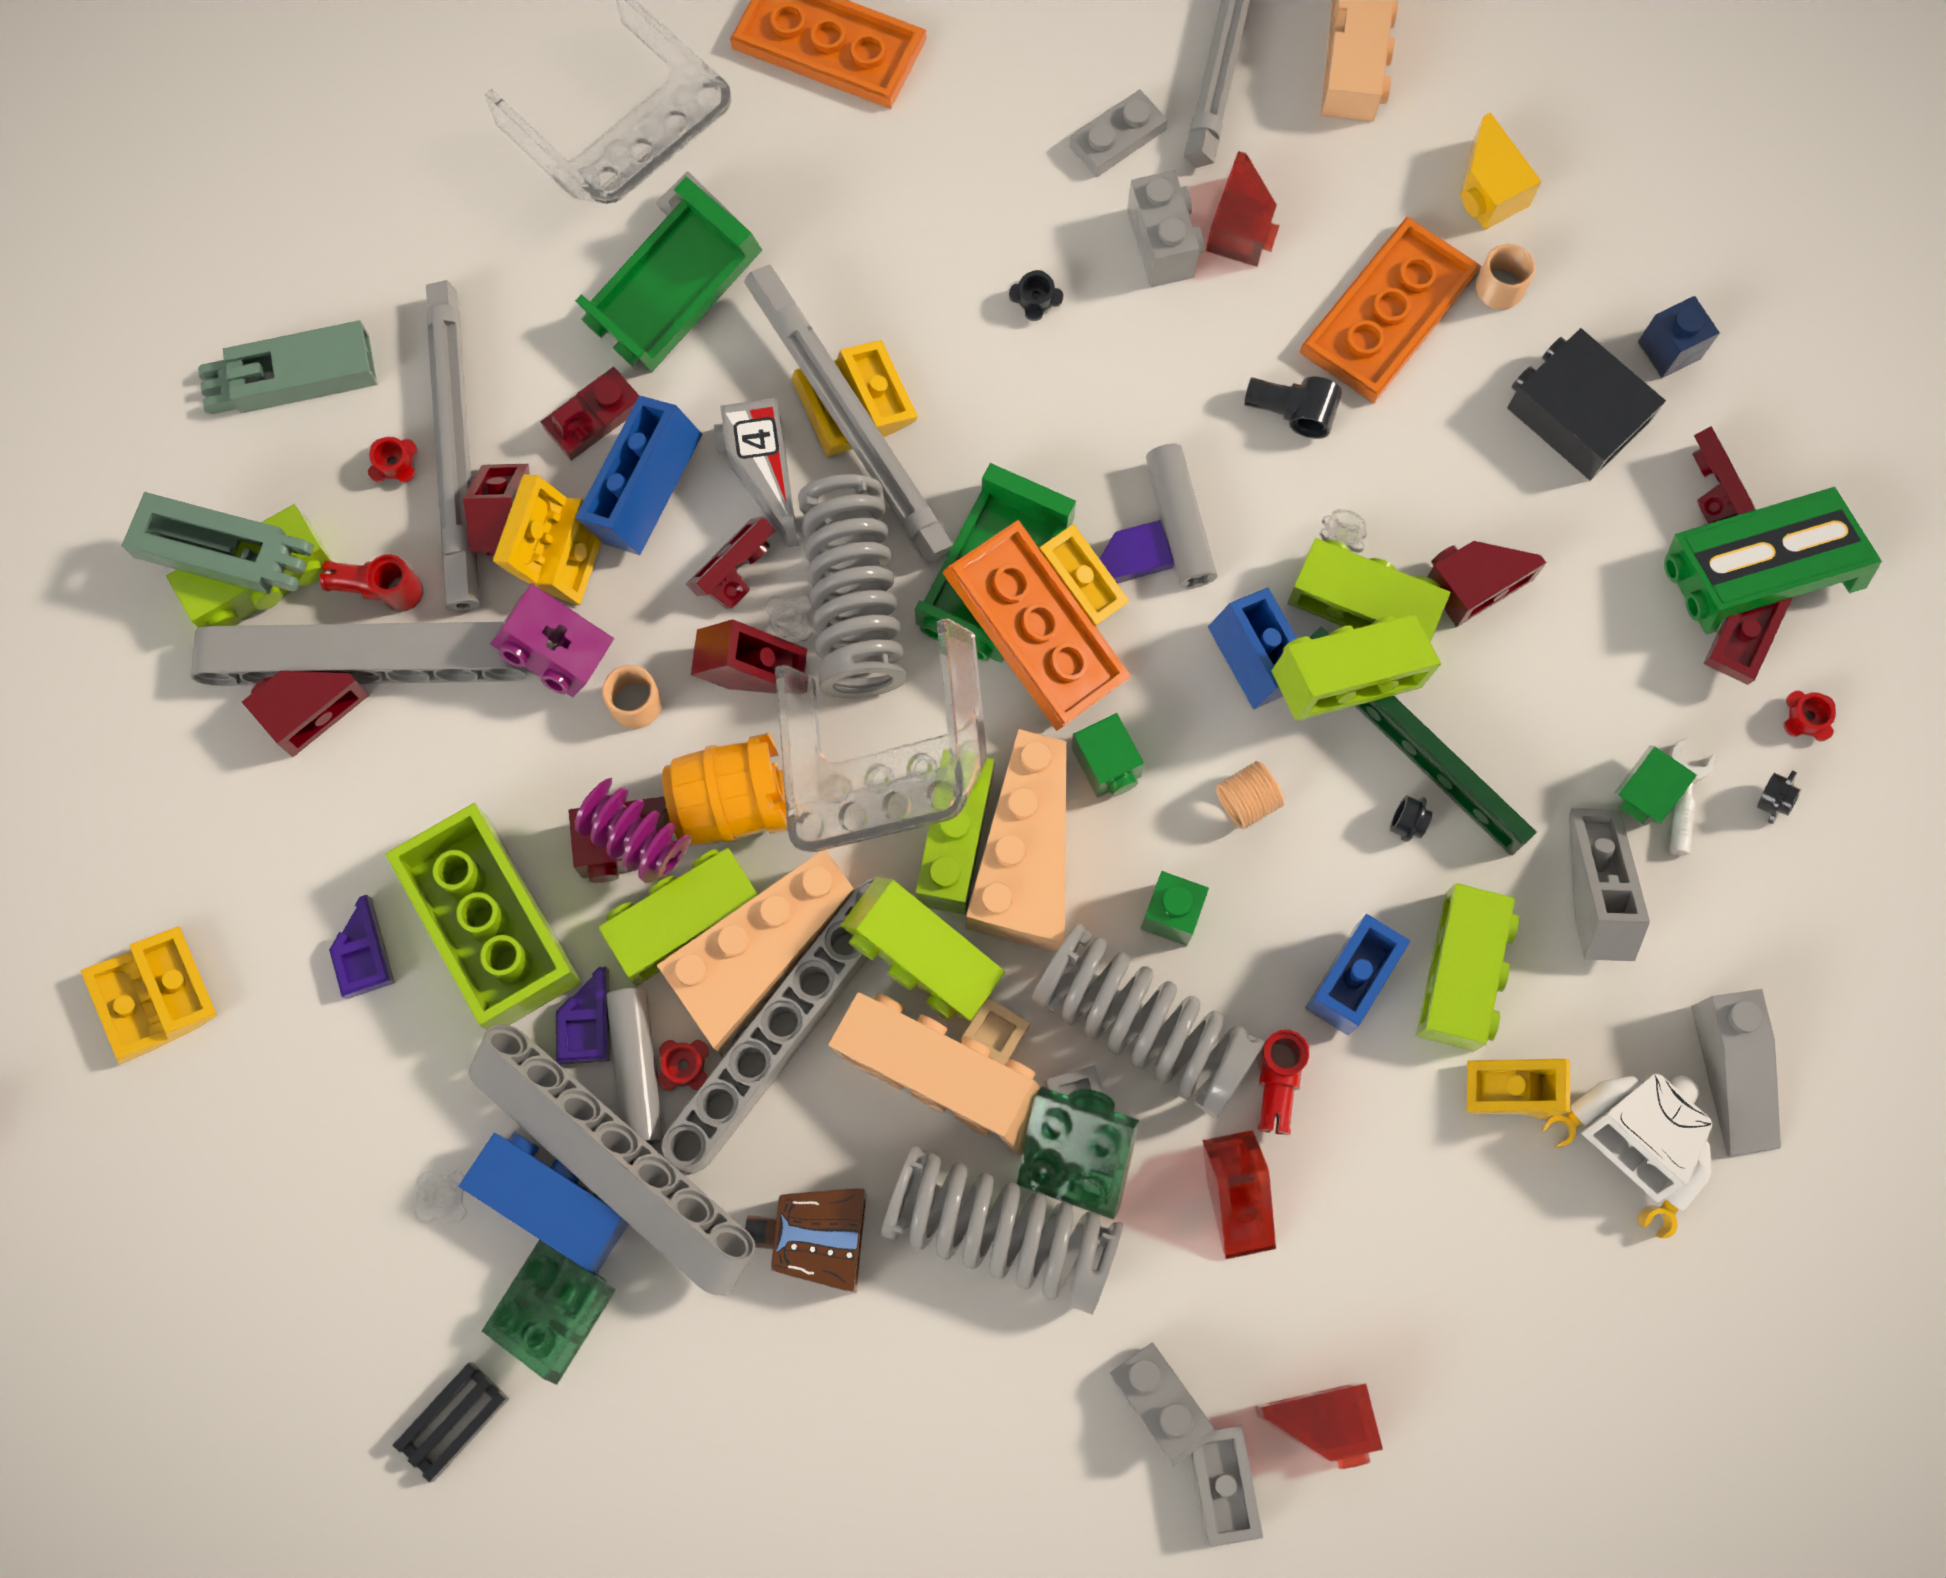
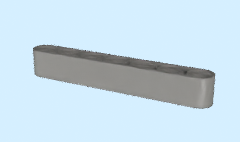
M503 622L206 626L195 630L191 678L198 683L212 686H255L264 678L273 677L282 670L349 673L359 684L510 682L524 679L526 677V667H517L510 664L501 657L498 649L490 645Z
M875 878L864 881L856 888L666 1131L662 1139V1152L664 1158L675 1168L685 1173H697L704 1170L713 1161L869 958L856 950L850 955H840L833 950V945L841 935L850 934L840 925ZM821 973L829 978V985L822 994L810 996L802 991L803 983L809 975ZM783 1013L795 1015L798 1018L797 1027L790 1035L777 1036L772 1033V1022L778 1015ZM752 1053L764 1055L766 1065L761 1074L753 1078L741 1075L740 1064L743 1058ZM719 1094L731 1095L734 1101L731 1113L722 1119L711 1118L708 1112L711 1099ZM689 1134L697 1135L701 1141L699 1154L693 1160L680 1161L676 1153L679 1140Z
M505 1024L489 1027L470 1065L468 1073L471 1081L699 1288L713 1295L730 1293L755 1252V1242L748 1231L522 1031Z

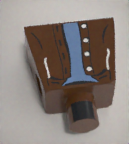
M854 1188L783 1194L779 1196L777 1217L747 1216L745 1229L753 1237L755 1248L773 1249L772 1271L839 1290L857 1293L867 1197L865 1189Z

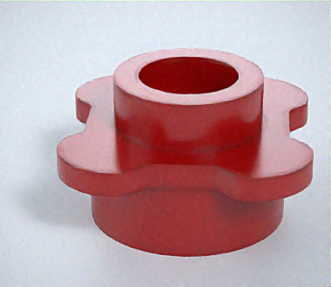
M383 437L375 440L371 444L369 453L372 466L368 469L369 477L377 483H381L385 479H398L401 483L411 481L415 476L412 460L418 450L416 444L410 439H403L401 441L396 437ZM397 458L394 464H389L390 459Z
M1799 690L1793 691L1787 696L1786 704L1789 707V718L1784 722V729L1787 734L1792 737H1798L1801 734L1809 735L1820 742H1824L1832 737L1834 730L1831 724L1836 717V705L1832 698L1817 692L1804 694ZM1806 712H1810L1813 715V720L1807 719Z
M667 1040L661 1044L659 1055L661 1056L662 1072L657 1078L659 1085L668 1091L673 1090L676 1086H690L693 1090L698 1091L708 1079V1075L704 1072L705 1058L709 1055V1048L706 1043L701 1040H695L691 1044ZM683 1060L688 1062V1067L685 1070L679 1068V1063Z

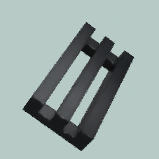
M468 1362L392 1446L399 1453L403 1452L409 1458L407 1461L414 1468L418 1467L423 1472L422 1476L429 1483L434 1482L510 1398L473 1362ZM473 1379L477 1383L475 1387L417 1448L413 1444L417 1438ZM487 1393L492 1399L432 1463L427 1456L476 1402Z

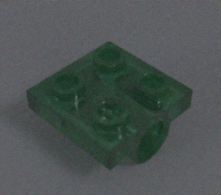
M1041 1086L1033 1099L1017 1184L1020 1187L1043 1193L1048 1197L1070 1203L1073 1206L1114 1220L1120 1211L1140 1120L1115 1112L1113 1099L1100 1091L1078 1089L1069 1095H1065Z
M539 1239L483 1327L482 1332L541 1378L557 1385L616 1289L606 1283L607 1280L598 1273L587 1271Z

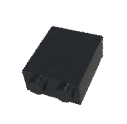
M1580 328L1567 341L1562 336L1558 338L1544 353L1542 359L1545 362L1537 370L1529 366L1515 380L1511 388L1516 392L1507 409L1591 481L1653 420L1666 400Z

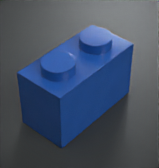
M1269 587L1229 603L1208 625L1209 631L1253 710L1284 697L1271 670L1283 654V648L1291 641L1297 639Z
M1366 913L1355 925L1305 1009L1344 1034H1351L1363 1021L1409 945L1410 940Z

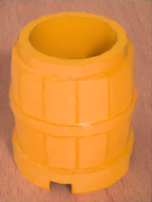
M770 733L749 737L746 743L719 747L716 744L706 746L704 750L674 758L670 765L664 766L662 770L664 798L670 822L676 825L674 834L677 839H680L685 834H689L692 837L691 846L723 841L732 843L737 842L738 838L765 830L773 834L791 829L788 823L792 819L784 771H779L777 763H771L770 757L779 756V753Z

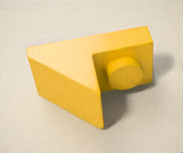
M1566 1058L1468 1060L1466 1112L1472 1114H1525L1536 1119H1546L1570 1113V1060Z

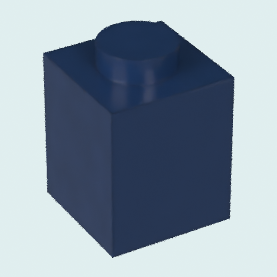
M1694 295L1655 314L1638 340V343L1661 378H1664L1701 360L1720 332Z

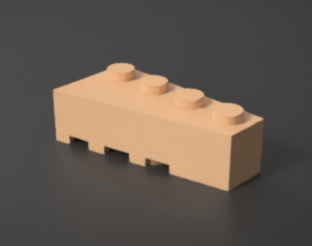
M1332 0L1321 116L1374 122L1379 103L1387 104L1391 87V76H1385V68L1390 66L1393 57L1395 39L1390 38L1389 35L1390 28H1393L1395 24L1398 0Z
M1018 729L966 915V929L1057 953L1065 941L1066 741Z
M823 849L657 965L720 1056L733 1044L732 1041L744 1027L756 1018L765 1003L777 991L853 894L854 888L826 849Z
M860 992L857 993L828 1044L834 1052L842 1059L898 1090H902L904 1086L909 1088V1094L940 1113L945 1112L946 1109L953 1111V1117L984 1137H987L990 1131L996 1133L1009 1146V1151L1025 1159L1053 1107L1051 1101L1035 1080H1033L1036 1074L1033 1070L1008 1058L1005 1065L989 1058L991 1050L969 1037L964 1036L961 1043L945 1036L944 1034L947 1031L945 1026L920 1014L917 1021L902 1014L904 1007L886 995L877 993L875 999H872Z

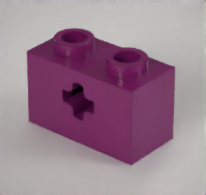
M531 583L516 602L490 642V645L498 649L501 657L510 664L517 667H526L540 676L542 683L550 690L559 694H567L573 698L587 684L615 638ZM548 640L554 644L552 650L546 646Z

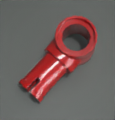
M393 554L381 555L373 561L365 562L364 565L337 563L329 560L324 561L322 565L324 571L330 572V574L320 573V586L324 591L361 594L364 599L382 601L391 610L398 612L414 608L423 596V585L419 577L399 556ZM402 577L395 587L388 589L389 584L394 579Z
M1279 1030L1272 1033L1264 1042L1257 1055V1065L1260 1069L1259 1084L1264 1086L1260 1122L1257 1128L1260 1132L1270 1133V1131H1273L1276 1117L1274 1134L1291 1135L1290 1124L1294 1090L1300 1089L1301 1073L1310 1057L1309 1046L1298 1032ZM1283 1044L1293 1051L1295 1056L1293 1067L1282 1068L1273 1062L1271 1058V1048L1273 1045Z

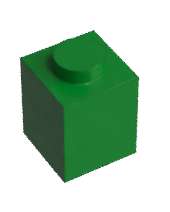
M1117 713L1073 733L1071 749L1097 798L1108 792L1113 797L1119 796L1138 784L1137 778L1141 777L1144 762Z
M1650 745L1614 792L1624 799L1618 808L1643 825L1649 817L1661 824L1697 777V774L1657 747Z
M1161 871L1140 929L1187 946L1196 928L1209 887Z

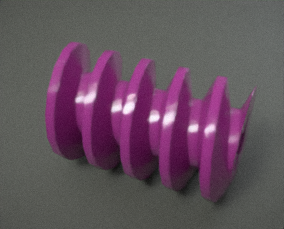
M607 778L600 782L583 800L575 819V830L582 836L591 834L590 841L596 847L606 846V853L612 859L622 858V865L628 871L638 870V877L644 883H651L666 876L684 856L692 837L689 834H685L676 842L672 841L671 839L676 829L674 823L670 822L660 830H657L655 827L660 818L658 811L654 810L646 817L641 818L640 814L645 804L642 799H636L627 807L624 805L629 794L627 788L621 787L611 795L608 792L612 785V778Z

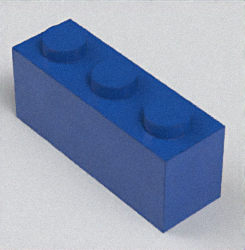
M639 395L575 518L603 544L641 555L703 434L677 405Z
M515 1131L509 1139L494 1132L458 1187L587 1271L598 1273L629 1224L599 1196L577 1184L580 1179L558 1159L555 1160L552 1166H549L535 1157L540 1149L539 1146Z

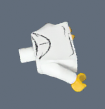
M1656 1073L1643 1082L1633 1076L1602 1081L1570 1105L1572 1111L1568 1115L1554 1116L1548 1119L1542 1126L1541 1132H1544L1552 1123L1556 1122L1566 1127V1139L1554 1146L1555 1148H1562L1575 1139L1576 1128L1583 1123L1587 1127L1581 1134L1657 1203L1666 1198L1661 1206H1647L1640 1211L1638 1216V1224L1645 1228L1651 1223L1653 1217L1660 1213L1663 1216L1664 1224L1657 1231L1655 1237L1661 1239L1669 1238L1675 1234L1678 1227L1675 1214L1679 1209L1685 1211L1711 1178V1152L1707 1138L1713 1125L1711 1119L1694 1104L1700 1096L1698 1085L1692 1079L1683 1075L1674 1076L1670 1082L1662 1075Z

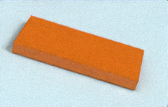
M751 0L733 32L730 42L732 49L891 109L926 41V29L848 0Z
M1406 217L1305 340L1299 353L1372 403H1375L1478 275L1481 265L1409 217Z
M1019 520L948 566L942 572L1056 731L1131 677Z

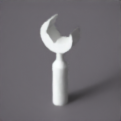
M1687 738L1680 740L1667 753L1674 760L1697 774V777L1674 807L1669 852L1679 856L1690 854L1696 802L1692 797L1693 784L1706 778L1713 771L1716 763L1715 753L1707 758L1703 767L1689 766L1680 752Z

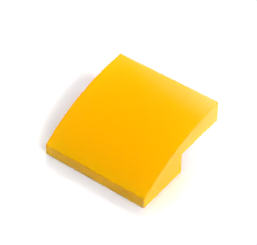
M882 340L840 349L837 360L833 361L883 437L916 422L918 415ZM794 370L791 381L826 457L852 450V447L802 370Z
M523 474L493 562L528 584L532 583L556 598L573 605H581L602 542L575 518L584 502L582 498H567L539 475Z
M1074 524L1039 547L1042 554L1095 626L1130 602Z
M180 926L129 944L130 952L80 970L119 1065L174 1041L217 1017Z

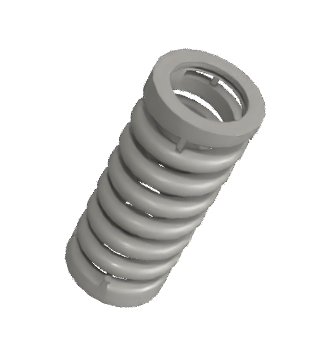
M858 474L834 475L815 480L800 490L798 500L800 511L805 515L801 527L803 535L807 538L804 546L805 557L810 562L807 569L808 582L813 586L809 598L811 606L816 611L812 618L813 629L818 634L815 649L816 654L822 659L818 667L820 690L826 695L841 698H861L890 692L902 686L907 681L906 671L901 666L893 664L899 661L904 654L903 646L894 640H890L899 634L900 622L896 618L888 616L896 610L897 598L892 593L887 592L894 584V574L889 569L884 568L892 558L891 550L886 545L881 544L889 535L888 526L881 520H878L886 512L883 486L874 478ZM855 488L856 494L843 495L821 503L818 502L820 496L832 490ZM822 548L829 549L825 552L821 551ZM827 571L832 574L825 576L823 573ZM828 595L836 596V598L828 600L826 597ZM832 619L842 620L835 624L829 622ZM835 643L847 644L838 649L832 647ZM863 673L886 674L884 676L872 678L849 677L851 675Z
M1079 923L1050 962L1036 986L1031 1000L1054 1013L1060 1002L1066 997L1062 1007L1061 1018L1069 1025L1079 1022L1089 1012L1084 1032L1092 1040L1103 1036L1114 1024L1107 1046L1109 1051L1114 1054L1124 1052L1139 1036L1131 1055V1064L1137 1069L1147 1067L1164 1048L1154 1072V1078L1160 1084L1169 1083L1190 1059L1178 1085V1094L1184 1099H1191L1219 1066L1207 1093L1201 1090L1194 1102L1205 1113L1217 1119L1252 1065L1265 1041L1261 1038H1255L1250 1034L1247 1036V1030L1242 1026H1234L1214 1047L1224 1023V1016L1218 1011L1209 1012L1188 1036L1200 1009V1000L1195 996L1186 997L1162 1025L1177 993V986L1171 981L1163 982L1137 1013L1154 977L1153 970L1148 966L1139 968L1112 1001L1131 961L1129 954L1126 952H1118L1087 990L1107 949L1108 943L1102 937L1095 938L1079 958V955L1075 954L1079 945L1081 944L1086 947L1093 936Z
M913 1146L890 1200L882 1225L881 1236L893 1240L899 1237L905 1228H909L911 1246L921 1250L930 1243L938 1229L936 1254L940 1258L947 1260L956 1253L966 1235L962 1261L965 1267L972 1270L982 1263L994 1240L989 1273L998 1280L1003 1279L1007 1275L1022 1246L1016 1272V1284L1025 1290L1034 1284L1050 1251L1042 1291L1044 1296L1051 1300L1056 1299L1061 1293L1078 1257L1075 1276L1070 1288L1072 1289L1070 1303L1078 1310L1091 1315L1094 1313L1108 1277L1124 1223L1114 1222L1106 1228L1100 1225L1097 1213L1092 1211L1086 1212L1080 1218L1071 1234L1074 1215L1073 1207L1070 1203L1061 1202L1053 1209L1042 1231L1047 1199L1043 1193L1035 1192L1026 1201L1014 1225L1020 1200V1187L1013 1182L1004 1185L986 1220L994 1186L993 1176L986 1172L978 1175L959 1212L968 1172L966 1165L962 1163H955L951 1167L931 1207L941 1158L938 1154L925 1151L919 1147Z

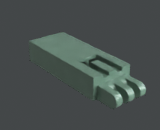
M361 320L222 348L224 360L202 364L198 367L199 378L204 380L200 384L201 393L206 397L203 399L204 411L211 414L237 409L240 413L377 385L370 338ZM274 372V378L262 380L265 379L264 373ZM257 376L262 381L247 383L246 378Z
M148 492L143 493L121 545L133 558L270 594L273 586L297 591L300 580L284 574V570L303 574L307 563L290 555L293 552L304 556H311L314 545L305 540L287 536L280 527ZM241 541L261 546L259 554L254 553L249 548H244L241 558L235 557Z

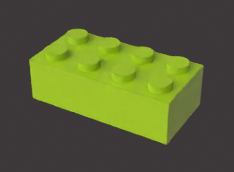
M475 802L385 853L479 1026L487 1030L489 1027L497 1024L511 1025L582 983L490 819Z

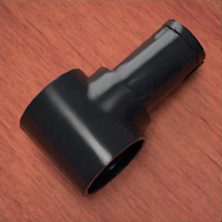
M1317 376L1307 377L1303 379L1301 384L1293 383L1292 387L1251 377L1244 405L1284 415L1283 419L1289 421L1290 428L1294 432L1307 438L1322 439L1330 434L1342 395V389L1332 380Z

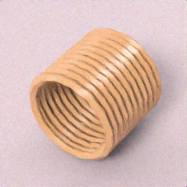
M1503 244L1492 249L1476 279L1475 290L1479 299L1485 305L1494 309H1508L1518 304L1535 274V262L1532 255L1525 248L1516 244ZM1491 270H1506L1512 273L1519 283L1515 285L1502 283L1492 275Z
M624 665L614 669L607 675L602 686V696L613 718L620 725L627 728H642L650 725L658 717L662 709V697L652 676L644 668L636 665ZM643 684L650 687V696L647 702L640 708L633 711H623L615 707L616 696L625 686Z
M1254 761L1250 766H1246L1243 770H1239L1235 775L1233 774L1216 785V792L1222 806L1240 829L1252 826V824L1263 819V817H1267V815L1284 806V797L1279 785L1270 771L1259 761Z

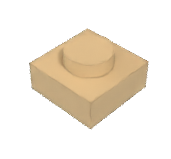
M988 997L960 1040L962 1041L963 1037L966 1036L981 1043L991 1050L989 1058L1005 1065L1030 1027V1022Z

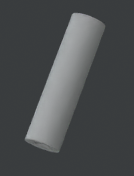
M1166 444L1156 447L1146 454V461L1180 586L1191 589L1207 585L1217 578V572L1182 446L1179 444Z
M627 988L607 993L606 999L619 1118L648 1144L660 1143L664 1136L647 989Z

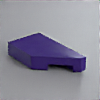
M1160 520L1116 531L1100 557V561L1116 583L1169 570L1174 565Z
M367 894L358 898L355 904V911L343 932L338 933L329 949L340 993L345 999H350L395 983L373 901Z
M606 966L598 967L592 973L593 976L573 997L570 996L556 1011V1062L558 1064L610 1061V1026L606 994L609 993V969Z

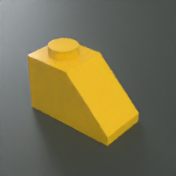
M1491 112L1483 116L1472 142L1460 194L1468 214L1476 217L1486 230L1529 207L1542 182Z

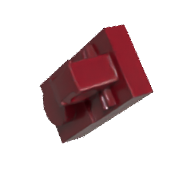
M613 366L540 422L544 430L572 461L625 422L639 394Z
M1712 426L1693 435L1700 449L1692 452V455L1704 477L1714 474L1720 483L1697 499L1699 508L1707 522L1710 524L1756 510Z
M764 517L751 518L686 585L696 596L709 595L725 609H732L750 591L735 568L745 561L751 565L762 557L770 548V544L766 540L776 530Z
M1792 598L1726 617L1703 664L1746 685L1755 681Z

